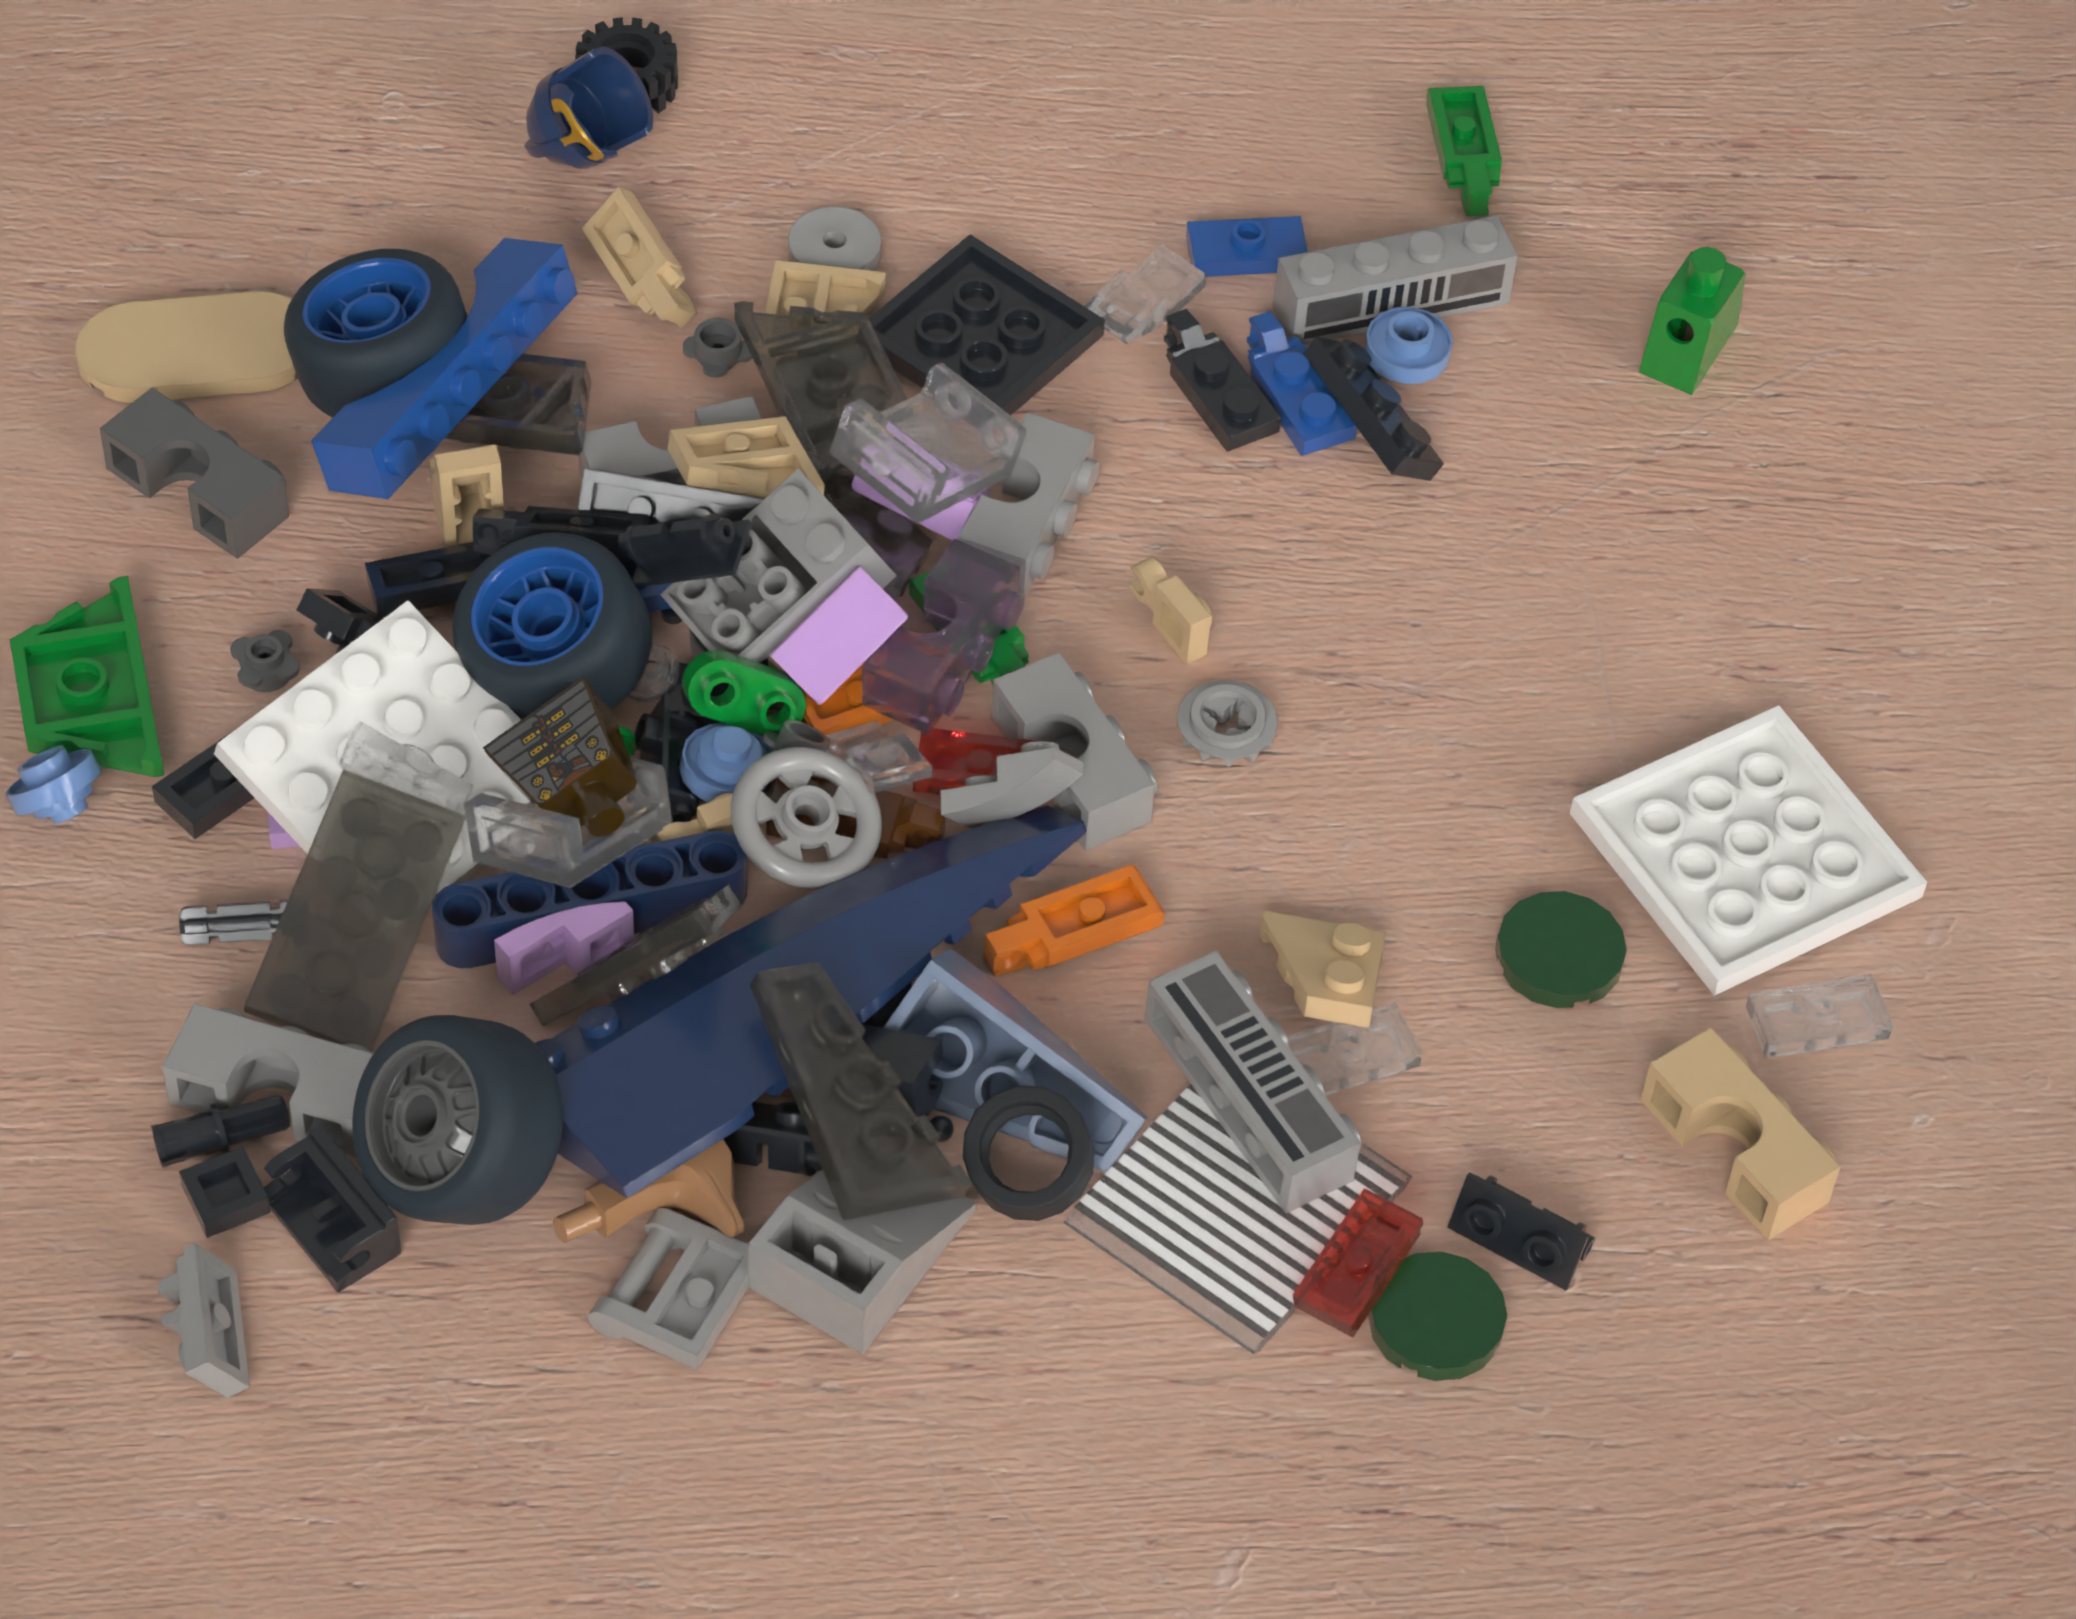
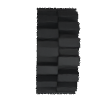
M623 17L613 18V27L608 28L605 22L602 21L595 24V33L587 30L582 34V42L578 41L576 45L575 60L595 48L608 47L620 54L631 66L642 68L637 70L636 73L641 79L649 96L651 106L655 111L660 113L666 109V101L672 103L675 98V89H678L676 43H672V36L667 31L660 34L659 25L653 22L646 28H643L642 19L632 17L631 25H623Z

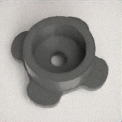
M712 318L699 324L694 332V336L684 340L683 353L689 358H695L703 366L705 375L717 378L724 376L736 363L750 361L753 357V346L750 342L742 341L741 330L734 322L724 318Z
M274 630L269 634L257 635L251 639L247 637L236 639L232 643L230 651L231 656L238 660L241 669L237 674L240 684L255 691L272 692L284 687L289 680L295 678L300 671V665L297 659L291 657L289 650L292 646L291 635L282 630Z
M795 720L784 721L779 734L767 731L762 738L764 743L775 750L790 747H807L827 752L830 745L829 738L821 731Z

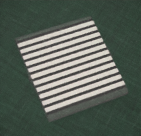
M1190 1084L1159 1117L1155 1116L1131 1142V1147L1069 1212L1064 1224L1246 1350L1255 1354L1267 1344L1320 1283L1325 1284L1334 1272L1339 1270L1343 1262L1348 1258L1352 1247L1403 1192L1410 1182L1412 1175L1361 1142L1354 1181L1285 1213L1198 1092Z

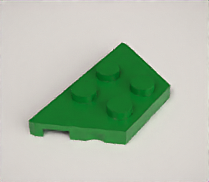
M128 576L118 577L109 582L111 593L85 608L76 601L58 611L49 622L34 625L10 639L28 752L39 754L60 745L64 746L67 753L89 749L101 767L151 777L164 776Z

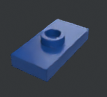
M1301 216L1187 221L1186 240L1193 277L1277 273L1278 258L1308 252Z

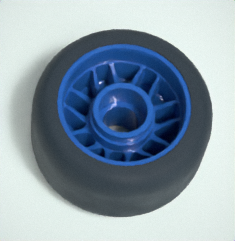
M376 249L337 260L310 277L299 288L288 305L284 320V337L293 366L306 396L323 413L334 417L344 405L376 393L404 378L429 361L457 334L467 318V313L458 286L452 275L435 259L410 250Z
M541 533L519 539L499 549L472 573L459 595L454 611L453 641L463 666L481 688L508 705L521 720L583 676L610 710L614 709L631 693L639 682L651 652L652 624L645 601L627 570L607 548L593 540L575 534Z

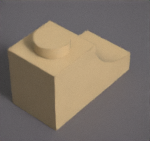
M496 444L435 454V459L429 460L432 500L444 548L473 542L472 519L479 508L504 510L501 461Z

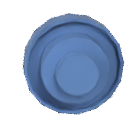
M1397 307L1380 313L1370 322L1366 333L1364 349L1371 357V367L1378 374L1388 380L1403 384H1420L1437 378L1446 370L1451 357L1453 341L1450 329L1442 319L1431 312L1414 307Z
M725 723L709 724L695 730L685 740L679 766L682 781L694 795L709 803L721 794L733 793L744 771L757 759L772 752V749L764 743L762 737L757 733ZM770 782L762 790L764 794L769 790Z
M55 746L22 763L17 768L21 778L6 790L5 796L17 815L22 816L33 813L37 819L50 817L54 824L61 823L75 817L88 807L85 798L93 791L91 783L100 775L101 768L89 749L67 753L64 746Z

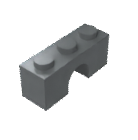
M153 387L100 427L106 469L149 499L171 483L184 480L196 481L187 488L193 529L237 559L289 517L286 481L281 471L273 463L267 460L260 461L241 448L230 434L223 430L216 431L198 419L187 405L177 400L173 402Z

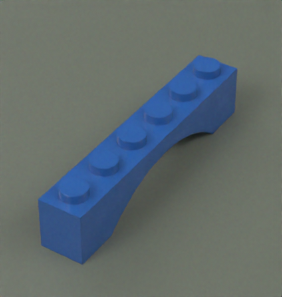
M503 238L473 270L476 280L474 304L464 324L453 339L429 361L404 378L374 394L344 405L311 442L329 491L389 499L578 294L563 244Z

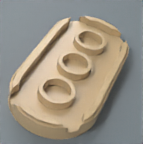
M251 291L132 301L110 306L92 316L82 326L77 335L75 354L79 374L91 389V384H93L96 388L103 390V396L125 403L134 402L152 387L170 400L257 393L282 388L296 380V371L284 337L285 314L292 299L273 292Z

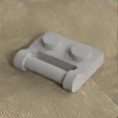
M658 1208L653 1212L645 1225L646 1238L609 1296H602L597 1300L588 1315V1320L593 1328L607 1337L613 1339L627 1338L698 1370L749 1288L748 1244L734 1237L729 1238L724 1233L667 1208ZM679 1248L685 1250L647 1312L635 1308L634 1306L668 1252Z

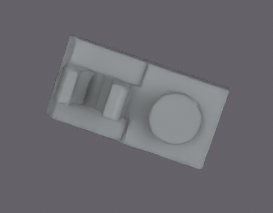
M193 1243L184 1248V1255L176 1258L177 1272L162 1279L158 1284L159 1294L174 1303L180 1302L175 1310L161 1316L162 1325L181 1336L182 1343L179 1345V1358L185 1373L194 1380L229 1398L250 1388L237 1270L198 1244Z

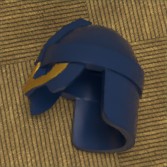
M603 46L585 53L569 65L547 75L538 83L527 110V132L530 139L524 147L532 157H546L554 163L573 166L578 169L594 167L617 157V150L645 137L653 128L651 102L636 71L620 54Z

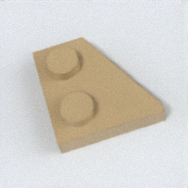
M775 260L758 341V361L795 365L801 340L838 345L885 295L886 272Z
M786 416L670 430L668 451L687 486L766 498L799 468L824 495L825 485Z
M1263 910L1259 937L1262 943L1272 942L1278 953L1276 968L1284 982L1294 989L1293 998L1303 1016L1369 1028L1386 932L1367 929L1356 923L1339 924Z

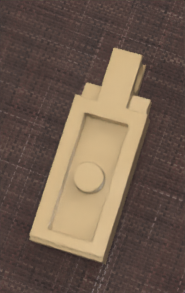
M618 186L582 227V230L629 303L640 307L646 314L653 316L656 313L660 320L664 321L666 319L676 323L679 328H683L697 311L688 294L679 288L686 279L684 272L680 270L682 267L634 194Z

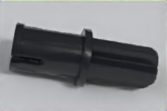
M275 1095L220 1111L217 1104L212 1103L209 1104V1111L176 1121L172 1120L151 1125V1130L161 1167L165 1168L187 1159L219 1151L225 1154L230 1152V1145L287 1130L290 1127V1117L283 1097Z

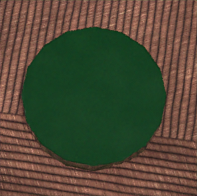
M1566 891L1540 892L1518 901L1504 915L1495 951L1497 962L1499 959L1501 966L1504 968L1503 976L1517 992L1532 1002L1554 1008H1573L1574 1002H1583L1590 999V1004L1604 998L1619 981L1627 948L1623 929L1610 911L1588 897Z
M1440 1251L1415 1253L1393 1263L1376 1282L1368 1318L1372 1339L1388 1361L1400 1369L1401 1364L1409 1369L1418 1371L1417 1377L1432 1381L1462 1379L1483 1369L1493 1358L1495 1350L1500 1346L1507 1320V1312L1503 1293L1488 1272L1467 1258Z

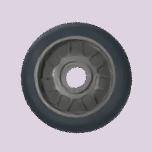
M456 1015L423 1017L402 1026L385 1039L374 1052L364 1069L353 1106L352 1133L356 1157L365 1179L387 1205L403 1215L430 1222L464 1225L491 1223L503 1219L522 1208L534 1197L546 1181L560 1147L563 1128V1105L559 1083L550 1062L540 1048L522 1032L513 1027L490 1020Z

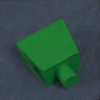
M1701 247L1689 253L1657 304L1639 373L1690 395L1694 393L1736 329L1739 320L1746 273L1740 267L1726 262L1722 252L1711 247ZM1688 322L1694 331L1693 339L1689 341L1678 340V336L1684 338Z

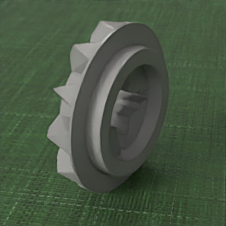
M1233 680L1211 681L1194 688L1182 700L1177 717V728L1182 733L1184 748L1197 749L1203 762L1211 757L1221 758L1225 761L1228 768L1236 759L1245 758L1254 763L1261 750L1271 749L1278 723L1276 710L1266 695L1251 685ZM1235 713H1238L1237 728L1231 727L1226 733L1222 732L1221 734L1216 732L1217 723L1223 724L1228 718L1232 719Z

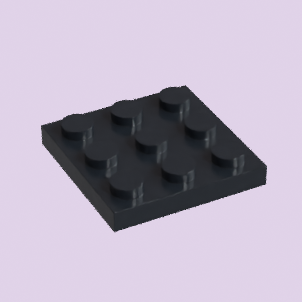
M970 234L856 328L855 345L991 433L1104 335L1105 319Z

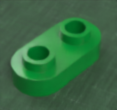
M712 650L695 657L688 664L683 674L682 686L687 699L699 714L707 718L764 736L767 731L779 734L784 721L795 720L801 722L806 709L804 694L797 683L786 672L725 651ZM717 684H729L723 694L719 696L710 695L711 690ZM775 702H784L783 708L778 713L773 715L766 714L770 705Z

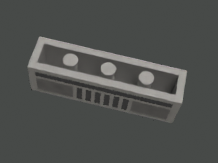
M1494 215L1278 258L1273 309L1284 328L1286 337L1297 336L1301 340L1302 345H1308L1312 343L1315 337L1333 340L1367 333L1370 322L1384 311L1397 307H1414L1426 310L1439 318L1509 304L1518 255L1498 216Z
M1216 950L1149 981L1145 1021L1285 1213L1354 1181L1358 1154L1361 1148V1139L1355 1124L1346 1114H1338L1326 1098L1323 1085L1317 1073L1309 1065L1302 1066L1288 1046V1040L1283 1028L1273 1017L1267 1018L1255 1003L1251 988L1242 973L1238 970L1231 971Z

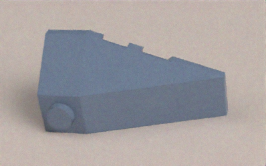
M951 948L930 960L883 1027L942 1039L943 1055L937 1068L931 1073L930 1079L943 1081V1088L931 1112L938 1110L970 1121L976 1109L991 1096L1018 1085L1045 1087L1066 1097L1082 1115L1095 1149L1093 1168L1107 1172L1113 1167L1148 1118L1006 989ZM1023 1115L1009 1120L998 1130L1007 1135L1031 1142L1035 1148L1068 1159V1144L1064 1133L1054 1122L1042 1116Z

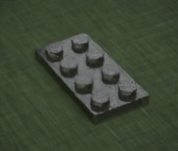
M343 769L245 1002L244 1012L280 1026L297 1027L316 1038L341 1045L346 1043L358 1044L372 1052L464 828L466 815Z

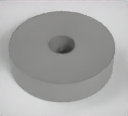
M845 207L818 208L802 215L790 229L788 236V259L791 262L876 271L879 267L881 258L880 232L870 218L856 210Z

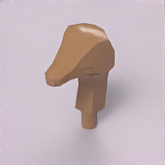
M724 1139L629 1198H625L601 1181H598L585 1189L584 1205L553 1219L554 1230L563 1243L593 1230H597L606 1238L642 1213L658 1208H671L672 1211L688 1218L703 1220L717 1227L727 1237L733 1238L743 1233L745 1226L737 1206L735 1165L732 1153Z

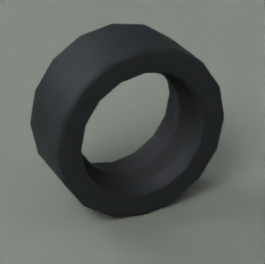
M1018 1085L995 1093L976 1109L964 1132L962 1157L969 1179L975 1190L993 1210L1014 1220L1040 1221L1063 1213L1083 1195L1093 1175L1095 1149L1082 1115L1066 1097L1045 1087ZM1023 1115L1042 1116L1054 1122L1064 1133L1068 1144L1067 1164L1060 1177L1048 1187L1033 1192L1017 1191L1004 1185L993 1173L989 1161L990 1145L997 1131L1009 1120Z

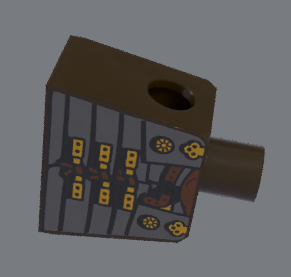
M584 676L483 747L486 754L512 784L561 834H572L585 825L591 835L604 837L612 834L622 825L625 815L617 802L635 790L638 778L614 714Z

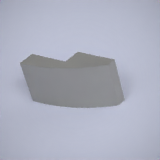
M1038 741L1023 744L1020 753L997 756V777L987 775L973 776L965 779L964 787L941 790V815L971 829L996 820L1017 817L1051 800L1071 786L1084 774V762L1059 750V745L1053 742Z

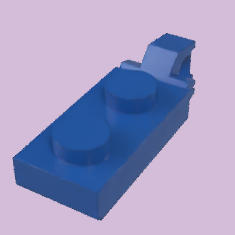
M1271 311L1250 317V335L1247 337V343L1251 350H1248L1249 355L1247 356L1251 364L1250 377L1281 417V426L1300 456L1354 440L1357 427L1315 372L1307 357L1303 355L1307 349L1305 344L1302 345L1301 340L1297 336L1286 339L1283 326Z

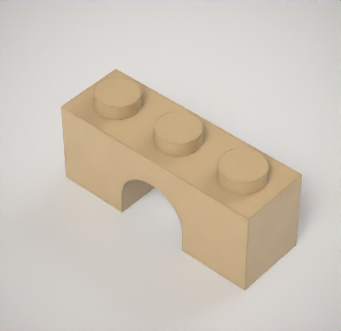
M1712 1027L1650 1063L1640 1100L1681 1146L1703 1134L1722 1133L1734 1137L1746 1147V1151L1735 1157L1725 1194L1767 1241L1829 1203L1841 1168L1836 1162L1832 1151L1821 1139L1813 1138L1792 1115L1786 1100L1777 1092L1770 1091L1750 1070L1744 1055L1736 1047L1727 1045Z

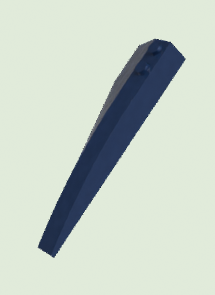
M1045 805L1014 818L996 820L940 839L876 864L823 887L719 939L608 1005L588 1010L580 1016L578 1023L553 1038L535 1042L550 1062L561 1092L563 1128L558 1154L625 1198H629L737 1131L755 1116L751 1104L766 1091L774 1096L781 1094L796 1081L792 1070L807 1056L813 1055L823 1058L840 1043L838 1030L847 1022L863 1023L923 972L932 959L930 951L943 940L945 943L955 945L972 930L969 922L971 916L983 907L997 909L1013 895L1010 883L1018 876H1036L1086 833L1084 822Z

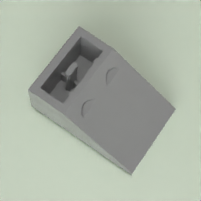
M798 468L742 519H749L752 525L736 575L675 582L660 595L709 651H725L759 663L771 657L769 654L858 565L882 589L897 575Z
M863 1139L788 1194L748 1243L749 1288L854 1350L864 1354L975 1211L976 1203Z

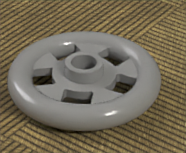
M790 747L770 752L757 759L744 771L732 795L731 823L740 847L760 870L780 882L802 888L826 887L862 871L869 864L879 846L882 832V816L878 800L870 784L849 763L823 750L807 747ZM812 774L823 777L838 787L833 798L823 789L807 785ZM778 777L791 790L783 794L778 803H774L762 790L769 782ZM802 814L808 816L814 822V826L803 824L795 815ZM838 814L856 817V833L854 838L840 836L835 833L839 823ZM773 820L778 833L785 841L772 846L762 833L759 824ZM821 846L826 848L828 861H803L801 848L815 849Z

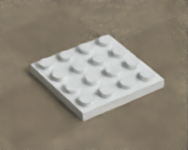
M406 601L218 742L214 755L388 941L432 907L436 894L444 887L466 880L545 817L512 784L483 749L485 745L521 721V719L508 705L487 693L475 682L463 666L458 652L409 601Z
M1779 705L1572 799L1569 814L1714 996L1922 898L1927 885L1924 877Z

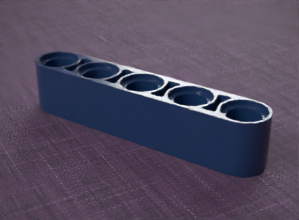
M709 831L455 883L444 887L436 894L432 902L436 952L446 964L459 969L496 963L494 940L536 919L560 911L600 903L626 902L633 909L634 934L724 916L738 910L746 900L747 856L734 834L725 831Z

